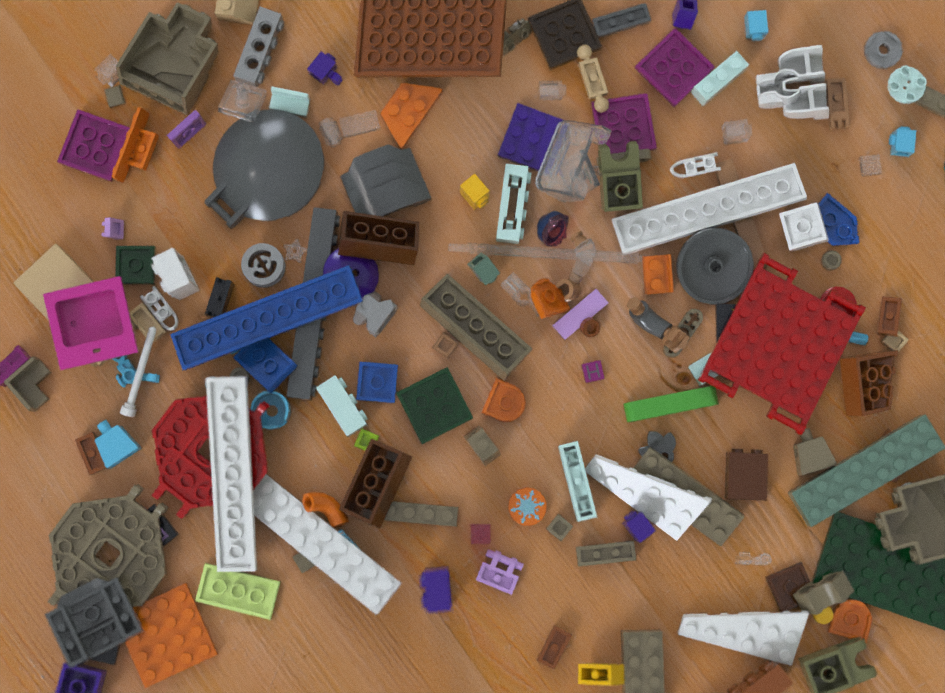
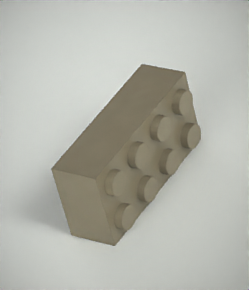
M660 629L621 630L622 664H624L622 693H664L662 631Z

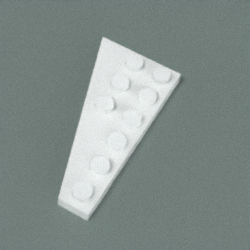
M597 454L585 468L586 473L635 510L642 512L647 519L676 541L712 500V498L706 496L704 498L696 495L691 490L680 489L675 484L652 475L641 474L634 468L630 467L628 469L620 466L618 462Z
M802 610L801 612L783 611V613L683 614L678 635L791 666L809 612L808 610Z

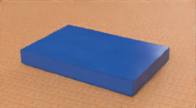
M270 339L245 347L233 357L270 394L298 366Z

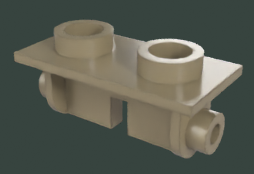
M518 19L508 28L511 34L506 31L504 32V56L532 33L528 20Z

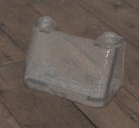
M572 120L558 123L536 176V187L562 202L584 201L588 186L586 181L578 177L591 143L597 145L606 143L612 130L602 125Z

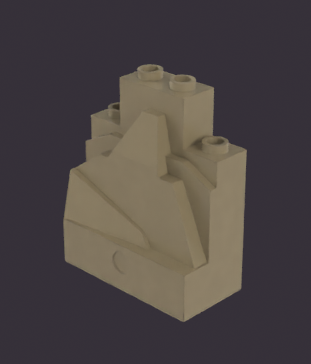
M178 2L167 19L159 14L149 12L116 65L120 84L188 115L208 79V72L218 54V44L213 39L206 38L212 28L211 17L204 12L193 10L189 5H182Z
M945 475L893 488L891 495L894 504H897L898 508L876 513L877 518H875V524L878 529H881L883 536L881 537L883 548H886L888 552L910 546L909 554L912 561H915L916 564L945 558Z

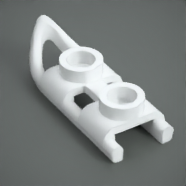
M715 152L678 161L670 167V172L676 177L686 178L721 170V167H716L714 158L718 156V153ZM684 164L686 174H678L674 171V168ZM705 167V170L697 171V168Z
M153 286V291L147 293L145 297L141 295L140 298L160 325L166 330L173 331L178 327V317L157 288ZM159 300L163 302V307L158 303ZM152 305H154V306L156 307V309H157L156 312H155V310L151 307ZM173 315L175 324L172 327H168L163 321Z

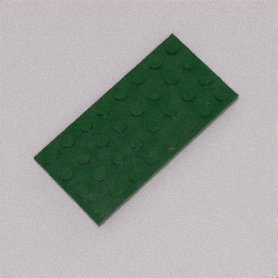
M840 512L833 514L812 583L815 584L821 581L824 575L843 571L854 590L849 598L945 630V558L916 564L910 557V546L887 552V549L883 548L881 543V537H883L881 529H878L875 524Z

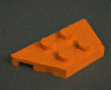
M401 83L380 114L401 150L437 101L443 89Z

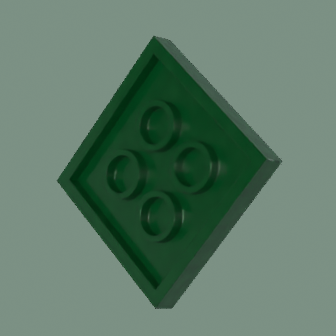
M448 367L396 393L422 445L474 419Z

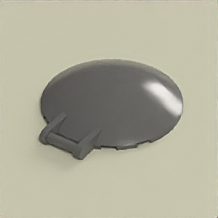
M260 110L240 118L228 128L217 145L213 160V176L217 188L209 195L204 204L209 208L211 207L226 222L230 229H233L244 217L260 221H276V219L289 217L297 213L310 202L321 184L320 180L325 162L318 136L303 119L283 110ZM220 198L235 212L232 217L217 203Z

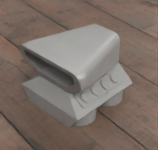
M372 292L362 298L363 302L357 305L353 322L357 325L366 323L369 334L376 338L394 316L398 307L391 299L381 302V295L378 292Z

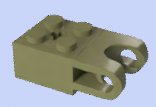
M628 142L625 155L618 160L611 157L608 145L605 143L599 144L601 208L605 212L643 208L639 147L637 142ZM619 186H623L625 188L624 190H622V193H619L617 191Z
M855 637L798 658L810 692L837 693L876 677L877 671L875 667L871 665L857 666L855 664L857 653L867 647L865 638ZM825 669H828V670L826 671V674H827V675H823V671H824Z

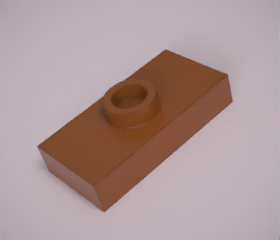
M882 296L877 335L897 337L902 298Z
M95 432L75 439L89 475L107 469L95 443L97 438Z
M554 625L536 660L554 670L572 634Z

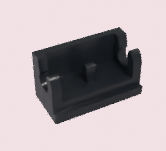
M216 277L205 315L216 317L226 313L235 285L232 281Z

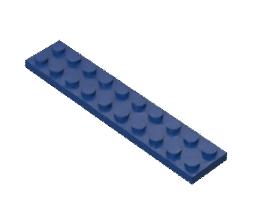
M348 265L174 332L170 336L182 370L186 371L363 302L352 268Z

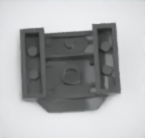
M389 144L353 158L349 171L340 176L355 213L384 217L408 206L414 205L416 207L432 200L410 148L400 150Z
M118 577L110 581L96 578L61 596L56 609L45 614L69 668L83 664L144 631Z

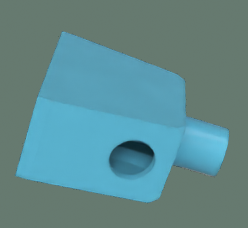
M107 420L97 425L102 435L95 439V443L106 468L112 469L142 449L121 425H116L112 428Z

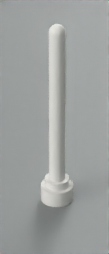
M150 327L128 400L122 405L120 410L122 415L128 417H135L136 415L135 401L156 334L155 327Z

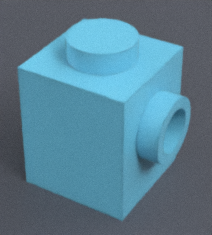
M766 10L747 11L744 17L746 39H752V41L762 40L768 34Z
M902 126L890 134V155L911 156L915 152L916 130H910V127Z

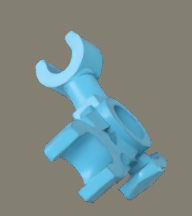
M127 355L119 359L113 358L112 360L118 362L119 365L116 367L122 374V377L120 374L116 375L118 383L124 388L127 384H133L136 369L130 359H127ZM144 373L142 381L159 383L160 375Z

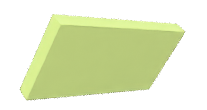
M205 563L195 602L271 620L281 581L245 572H217V565Z

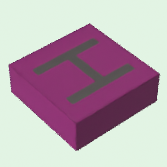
M601 360L581 364L585 383L605 379Z

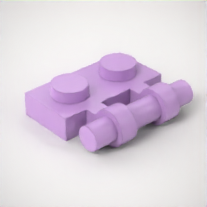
M488 549L485 556L492 559L491 564L482 563L476 580L512 595L519 576L512 574L514 568L521 571L524 564L518 562L514 557L509 558L497 550L494 552ZM500 562L508 565L507 571L497 568V563Z

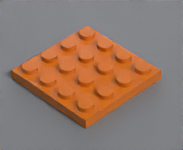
M187 583L146 601L142 606L133 607L144 631L125 643L145 688L218 655Z

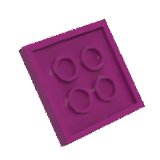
M676 28L635 66V69L673 107L680 103L693 90L694 86L715 68Z
M647 93L607 99L609 108L602 113L595 110V101L591 102L598 146L605 143L610 148L611 154L626 152V145L630 141H636L639 150L650 149L651 151L657 149Z
M77 109L57 162L112 182L113 168L117 163L120 149L123 147L127 131L130 127Z

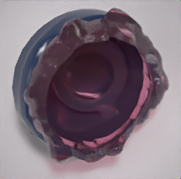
M552 211L543 215L537 224L539 240L548 247L561 244L562 240L567 238L566 232L569 217L558 211Z

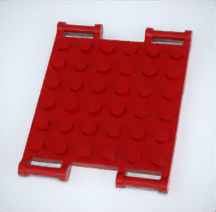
M763 253L710 354L698 381L712 385L727 393V396L732 399L740 386L772 404L767 412V418L775 419L794 429L795 433L802 435L866 307L861 304L857 305L838 295L837 291L833 289L828 292L824 301L791 284L798 270L790 269L769 258L768 254ZM766 264L787 275L786 280L763 269V266ZM835 301L854 311V315L851 316L830 305L831 302ZM712 371L732 382L731 387L709 376V372ZM778 407L801 419L800 422L797 423L778 413Z

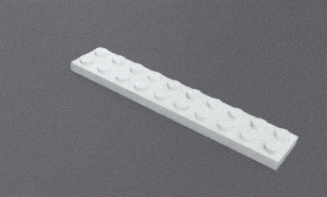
M792 163L613 218L612 224L624 256L693 235L704 229L716 228L807 200V195L796 165Z
M247 376L207 377L206 387L217 572H255L257 570Z
M267 474L253 491L254 515L372 612L376 615L381 612L402 583L317 514L307 512L301 501Z

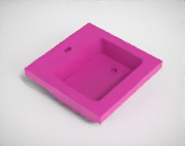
M121 276L43 294L60 370L139 353ZM100 349V352L94 353V350Z

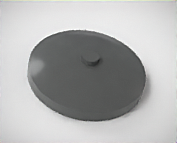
M708 228L695 233L682 246L676 264L677 276L683 289L692 298L706 304H722L739 296L747 285L754 267L753 256L747 243L736 233L724 228Z

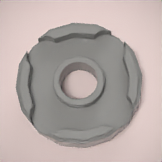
M889 31L876 32L869 37L864 46L866 60L878 69L890 68L902 56V43L895 34ZM879 46H886L888 53L882 54L879 51Z

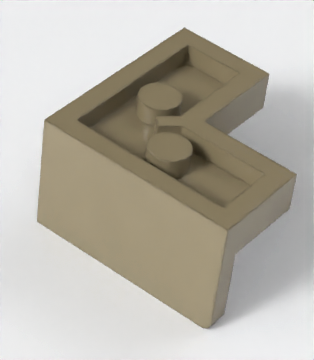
M32 356L9 376L4 383L27 410L36 412L49 400L38 387V384L51 371L40 358Z

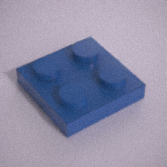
M360 362L356 400L395 403L398 365Z

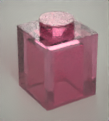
M471 524V544H491L490 524Z

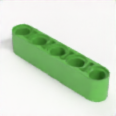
M708 386L632 401L623 405L628 423L718 405L719 401L716 388Z

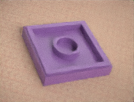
M194 110L167 136L180 149L206 123L201 115Z

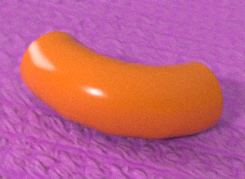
M309 492L303 495L302 503L304 509L307 512L318 511L323 513L333 528L349 523L346 513L339 510L341 504L334 497L323 492Z

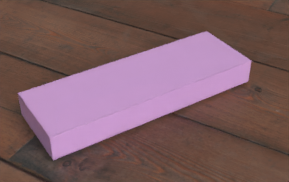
M595 289L552 326L566 340L580 328L584 319L593 317L608 302Z

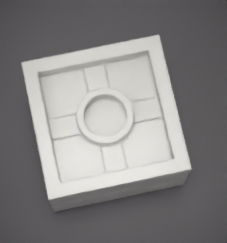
M817 202L779 213L791 252L829 241Z

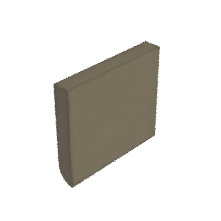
M120 85L104 90L109 108L126 103Z

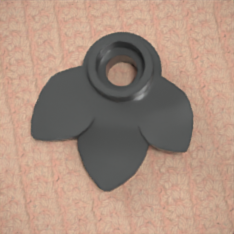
M649 431L647 437L648 446L638 449L641 457L649 447H652L660 454L667 453V459L673 462V450L676 446L673 434L670 432L663 437L658 432Z

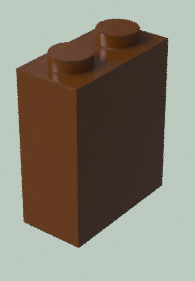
M732 449V452H727L725 499L767 501L768 454H763V450H751V453H743V449Z

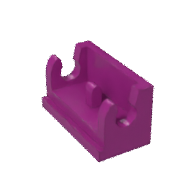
M20 345L16 346L0 362V386L6 387L4 381L31 358Z

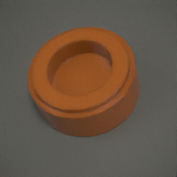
M588 317L582 321L580 330L585 336L594 337L600 331V323L596 319Z

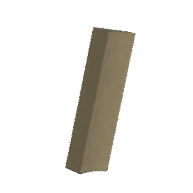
M448 274L421 299L420 306L504 381L532 351V348Z

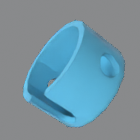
M268 391L258 394L251 403L250 409L252 411H255L263 401L270 406H276L278 409V413L273 417L269 416L266 410L261 416L262 428L275 430L284 426L291 415V406L287 398L275 391L271 394Z

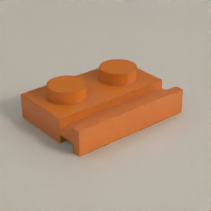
M671 254L642 256L645 294L674 292Z

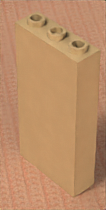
M55 243L13 284L48 319L43 298L44 293L88 284L94 281L61 246ZM132 322L134 333L136 334L137 326ZM100 349L94 350V353L100 352ZM107 360L92 363L90 365L94 367H100Z

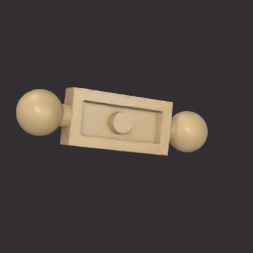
M581 45L577 50L578 57L583 60L578 63L589 100L595 98L594 108L602 113L609 108L608 100L603 98V96L608 94V90L597 57L591 59V47Z

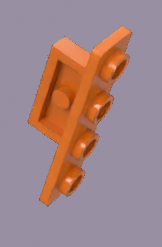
M138 107L133 115L132 124L127 131L125 142L119 152V158L113 168L111 177L121 183H124L130 166L146 171L159 138L158 134L144 130L150 113L141 107Z

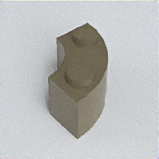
M840 571L824 575L823 579L815 584L812 581L796 591L793 596L801 610H808L809 614L817 615L830 605L847 601L854 590L845 573Z

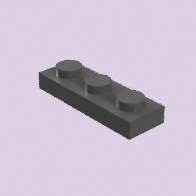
M646 3L592 19V24L598 38L651 22Z

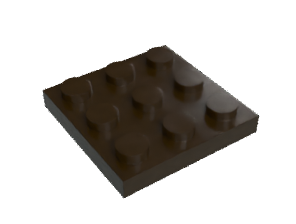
M569 0L528 17L529 24L550 70L578 59L577 50L581 45L590 46L592 53L602 49L600 40L582 0Z

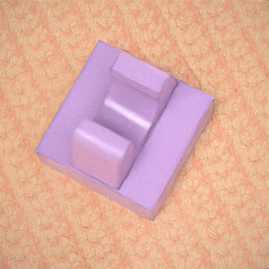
M111 217L105 218V221L102 222L105 230L101 235L117 240L124 239V220Z

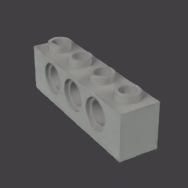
M259 7L233 75L236 81L254 88H258L259 83L262 84L265 77L264 69L266 66H269L271 61L270 53L272 49L276 48L278 43V32H282L285 22L280 13ZM265 28H271L270 33H262ZM259 45L265 46L262 51H256V48ZM253 62L258 63V66L255 69L249 68L250 64Z

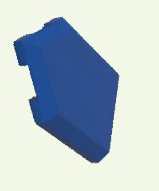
M827 193L818 203L829 239L827 242L832 246L859 244L857 217Z

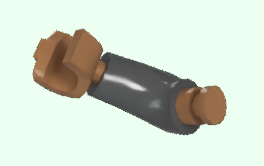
M636 297L628 301L629 315L640 328L662 339V343L674 353L686 347L690 336L679 327L672 326L671 323L657 315L645 301H640Z

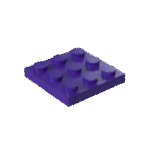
M517 103L498 157L522 166H528L530 169L551 176L570 122Z

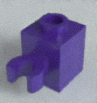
M697 0L676 1L672 13L674 27L692 29L698 14Z
M321 51L307 68L308 73L323 85L328 79L337 86L343 81L342 77L334 72L337 69L336 59L329 53L324 54Z

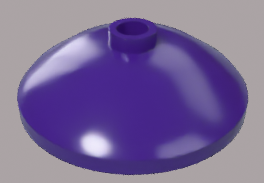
M338 249L328 256L323 267V275L350 265L352 271H357L355 279L362 298L374 292L379 279L378 266L375 260L338 255Z

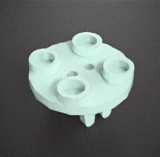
M904 65L890 75L888 91L895 101L902 104H911L923 96L927 80L917 69Z

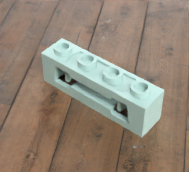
M506 164L496 242L519 244V239L523 240L524 228H521V222L526 220L527 212L526 209H523L524 202H528L529 191L525 190L526 183L530 184L531 172H528V166ZM509 178H512L511 188H518V181L520 180L522 183L521 188L518 189L514 220L516 222V229H513V221L507 220L506 229L502 230L503 221L506 220L510 195Z
M578 441L559 445L558 450L576 521L580 522L596 518L597 514Z

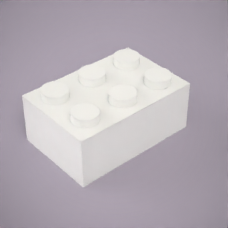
M174 248L152 257L154 262L152 268L155 274L159 275L162 279L160 282L161 287L172 298L175 297L181 300L200 291L185 258Z

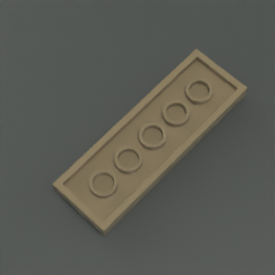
M652 447L647 449L634 466V469L641 474L652 475L673 483L680 489L691 490L696 495L704 498L705 496L712 498L708 506L691 525L719 546L724 544L745 517L743 513Z

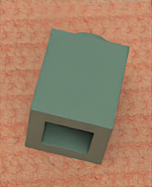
M482 252L467 264L479 281L485 285L494 282L500 274L489 257Z

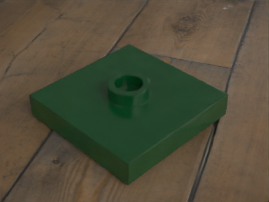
M116 246L115 277L121 276L123 285L155 284L152 257L155 256L156 247Z

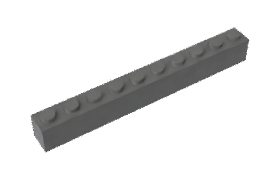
M313 207L303 283L323 275L325 261L332 253L333 246L337 245L338 235L335 234V230L340 225V216H338L336 210ZM327 316L296 328L292 361L298 366L289 375L286 396L288 398L311 401L312 397L316 395L317 386L314 385V379L318 378L319 366L316 365L317 359H320L322 354V347H319L320 340H323L325 329L322 328V322L326 321Z

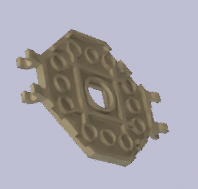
M139 484L134 485L127 496L72 504L49 534L52 546L53 571L55 570L56 591L47 602L52 606L58 605L61 596L96 578L110 581L118 577L132 607L144 605L167 574L160 517L169 507L164 503H159L154 512L151 513L135 501L144 490ZM106 541L120 551V555L111 567L96 557Z

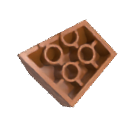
M898 350L872 352L840 358L846 416H866L891 410L894 388L891 382L892 374L896 372V367L893 366L894 358L898 356Z

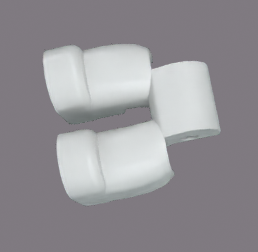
M822 45L786 51L778 58L779 71L777 73L756 75L759 107L771 109L783 106L784 116L793 119H828L829 107H827L826 83H823L825 82V72L823 71ZM809 81L811 84H814L800 86L799 89H786V84Z

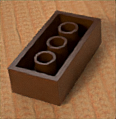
M343 211L338 255L415 265L418 253L420 222Z
M371 438L339 510L370 525L381 528L412 456Z

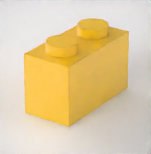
M475 173L460 185V194L474 210L478 207L481 209L488 203L490 191Z
M578 664V684L623 685L624 664Z

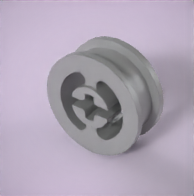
M259 243L246 250L242 257L241 268L244 276L253 285L267 288L274 286L282 279L285 273V261L277 248L270 244ZM262 253L271 254L270 257L260 256L270 273L273 271V265L276 263L274 273L266 278L256 277L257 274L267 275L257 258L254 260V266L251 268V262L254 257Z

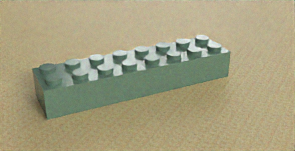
M926 414L919 415L840 461L837 465L830 467L789 491L788 495L806 525L813 527L944 450L945 445Z

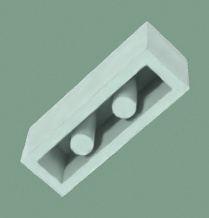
M738 51L734 52L694 86L691 91L692 95L702 106H705L739 77L749 64Z
M335 375L317 386L316 389L346 436L349 437L368 425L366 423L368 418L363 410L359 411L355 406L358 402L353 394L348 395L345 388L348 386L342 377L338 379Z

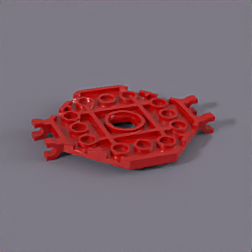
M207 396L176 399L152 429L156 448V463L160 474V485L153 492L152 496L158 500L166 491H169L184 503L176 514L183 519L190 512L191 508L213 506L211 462L198 452L209 438ZM265 401L260 403L255 411L249 408L253 491L268 473L261 416L270 407Z

